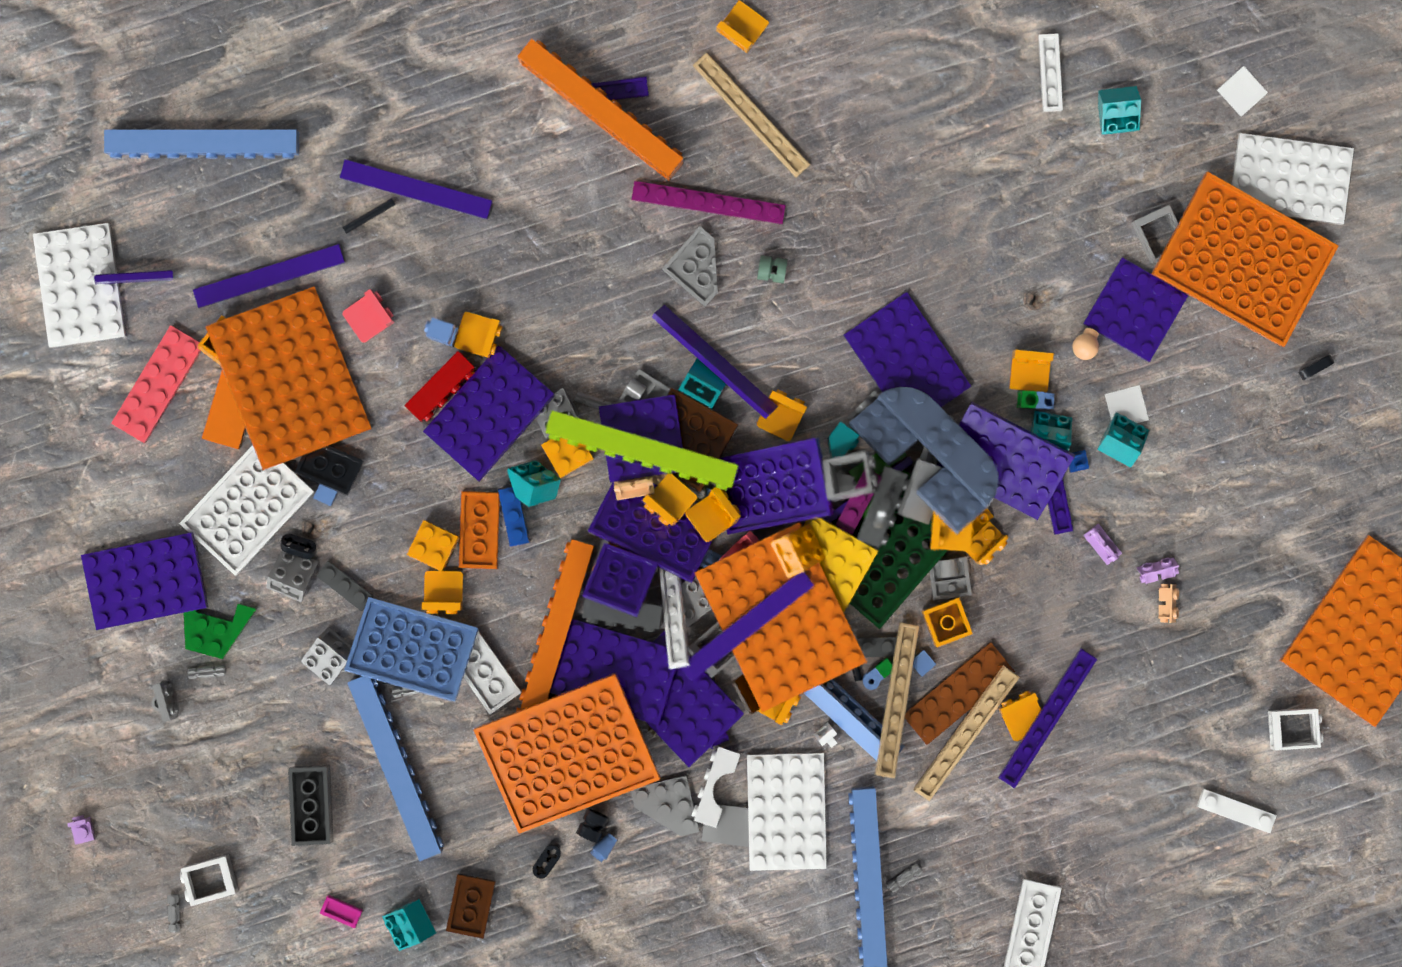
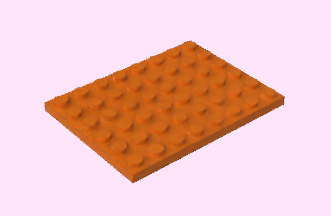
M1206 172L1157 262L1152 275L1277 345L1285 347L1339 245L1210 172Z
M315 286L205 326L263 471L372 429Z
M800 522L695 572L723 632L795 576L787 578L771 542L800 529ZM819 563L804 571L814 586L732 650L762 712L867 662Z
M1367 535L1283 654L1280 661L1373 727L1377 726L1402 690V558L1370 535Z
M616 673L483 724L473 730L519 834L661 779Z

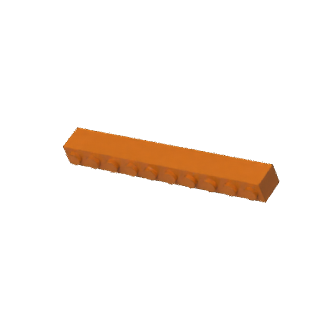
M574 539L571 540V543L567 542L564 553H567L565 561H561L558 570L562 573L560 579H556L553 590H556L554 598L550 597L547 606L550 609L549 616H544L542 626L545 629L543 635L539 634L536 643V645H539L538 652L533 653L531 663L534 665L532 671L528 670L525 682H528L526 690L522 689L519 699L522 700L521 708L517 707L516 712L549 698V692L569 626L573 619L594 545Z

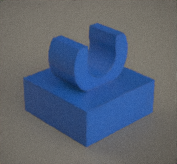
M1086 451L1073 452L1075 456L1068 467L1069 473L1089 469Z

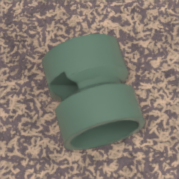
M761 255L757 279L763 281L772 279L775 283L784 284L788 259L777 257L773 260L772 256ZM772 265L778 266L776 274L771 273Z

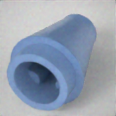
M608 833L592 847L593 850L590 853L600 862H603L604 859L607 860L617 839Z

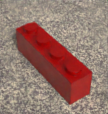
M457 351L404 406L420 422H428L435 415L433 411L437 407L442 408L448 402L447 397L451 393L456 394L462 387L460 384L465 379L468 381L475 374L474 370L476 367Z

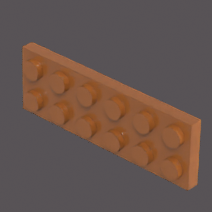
M989 642L905 712V720L924 743L928 745L973 708L1003 665L1015 673V671L995 646Z

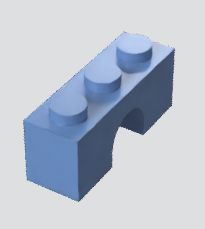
M432 318L431 322L427 321L424 332L427 333L426 337L454 348L459 329L455 325Z

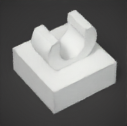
M828 722L813 734L822 746L828 743L832 748L837 744L833 738L837 733Z

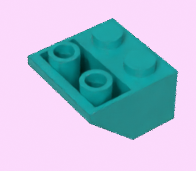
M1137 86L1098 90V111L1102 135L1140 131L1141 97Z
M697 358L678 390L712 409L726 383Z
M1034 411L1031 432L1069 451L1072 440V417Z
M1115 412L1100 440L1097 450L1131 468L1142 453L1149 429Z
M842 422L838 423L827 438L830 459L846 456L849 449L852 451L859 443V440H857L859 435Z
M534 460L508 468L507 472L516 498L528 507L556 499L561 479L541 465L540 462Z
M420 899L407 903L382 916L385 926L389 930L393 942L399 951L420 944L436 934Z

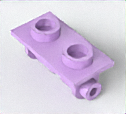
M1099 524L1083 535L1106 565L1117 560L1122 554Z
M1164 558L1159 562L1145 563L1137 567V570L1141 575L1139 576L1141 583L1145 582V584L1159 581L1157 574H1161L1162 580L1176 577V574H1179V565L1174 558Z

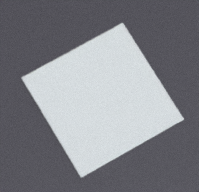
M1244 66L1217 89L1241 117L1268 93Z
M1140 385L1105 394L1111 419L1115 412L1136 423L1149 420Z

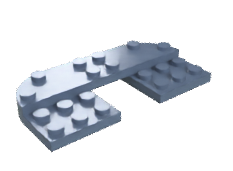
M909 387L889 389L881 393L872 404L849 423V426L888 465L892 464L919 440L945 466L917 490L916 494L956 534L978 517L994 498L998 488V473L992 459L924 392Z

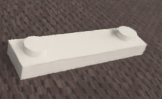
M1041 34L1038 36L1043 112L1062 111L1058 34Z
M1204 788L1197 804L1199 808L1267 833H1271L1277 816Z

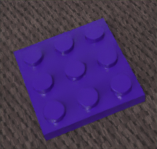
M604 543L584 590L583 597L637 617L657 569L658 562Z

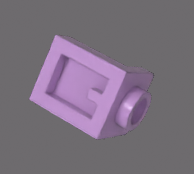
M84 815L73 817V821L67 823L68 827L72 829L75 845L96 839L90 817L84 818Z

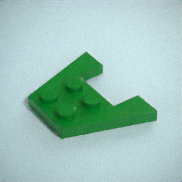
M237 604L233 622L197 612V610L184 612L185 649L224 659L257 608Z

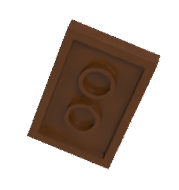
M457 874L446 928L447 932L484 939L496 881Z

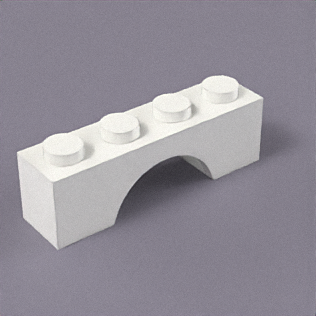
M718 747L717 751L713 750L710 761L713 762L712 768H707L704 777L707 783L705 787L701 786L698 795L701 801L699 806L695 805L692 816L695 817L694 821L714 828L717 827L722 809L713 798V787L718 778L735 772L740 757L739 753Z

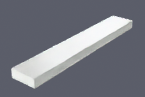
M659 567L669 668L689 666L681 578Z

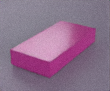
M327 895L320 914L355 929L363 910Z

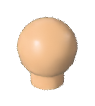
M1085 328L1083 334L1076 337L1073 341L1072 349L1079 359L1089 360L1097 355L1099 350L1097 340L1099 333L1094 329Z

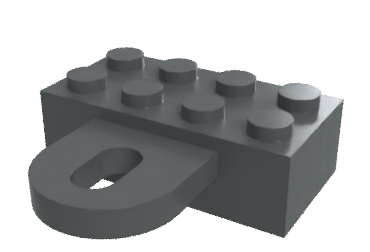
M885 466L858 540L878 548L886 545L890 536L887 533L889 526L893 527L897 518L894 515L895 510L900 508L903 500L901 497L903 490L906 491L910 482L908 474Z

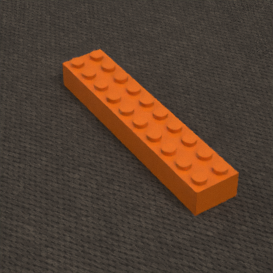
M531 38L517 56L519 63L656 172L670 181L683 165L682 153L675 147L672 149L668 147L667 141L660 135L654 136L649 126L644 123L640 125L635 115L629 111L625 113L621 108L622 106L614 99L610 101L602 89L592 87V82L584 75L582 77L578 76L577 70L570 64H563L562 58L555 52L549 53L546 49L547 46L540 40L535 42Z

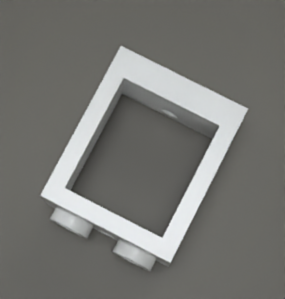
M1317 708L1268 710L1270 749L1290 750L1321 747L1323 733L1320 731L1319 723H1322L1321 712H1318ZM1309 714L1311 741L1282 743L1280 716Z
M229 854L184 866L179 873L181 882L185 883L186 901L190 902L191 906L233 895L239 891ZM219 863L226 890L196 898L189 871Z

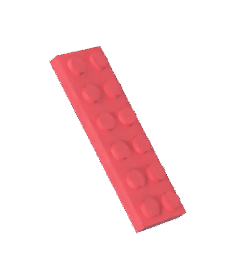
M170 325L111 424L139 441L146 443L200 354L201 350L198 349L200 342Z

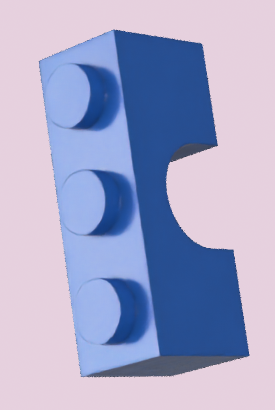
M513 487L498 490L510 547L530 543L527 524L523 515L522 502L516 498Z

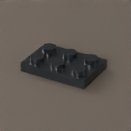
M326 446L303 455L295 470V474L348 496L364 461L331 446Z

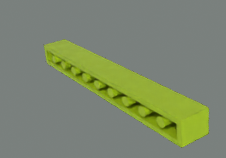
M552 410L545 431L546 434H549V439L560 441V438L568 440L567 444L576 447L579 444L586 445L585 449L597 452V449L605 451L604 455L615 458L617 454L623 456L624 461L634 463V460L642 462L641 466L651 469L653 465L661 467L660 471L671 474L672 471L678 472V477L690 480V476L698 478V483L708 485L709 482L715 483L716 488L726 491L727 488H732L738 465Z

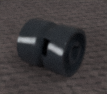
M587 808L583 816L584 822L580 823L576 834L591 842L598 843L602 836L601 829L606 827L609 817Z

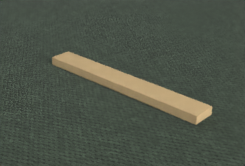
M707 52L693 64L697 72L795 178L810 166L809 162Z
M899 623L875 775L895 778L919 630L917 625Z
M1004 665L916 784L913 789L915 792L928 801L932 799L1020 678L1018 675Z

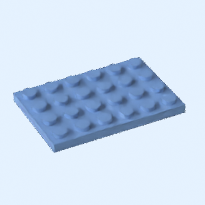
M368 597L344 670L456 702L479 629Z

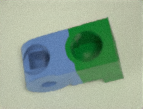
M1018 391L1017 408L1054 409L1055 394L1038 391Z
M887 657L863 676L862 681L865 688L874 690L879 686L880 681L889 674L891 675L892 663Z

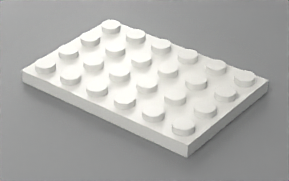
M1239 133L1232 185L1289 218L1343 225L1354 148Z
M110 223L33 234L49 348L126 337L119 283L97 285L94 283L95 275L117 273Z
M252 445L179 524L189 533L193 532L194 538L237 576L315 491L285 463L263 471Z
M824 753L748 754L749 870L827 869Z

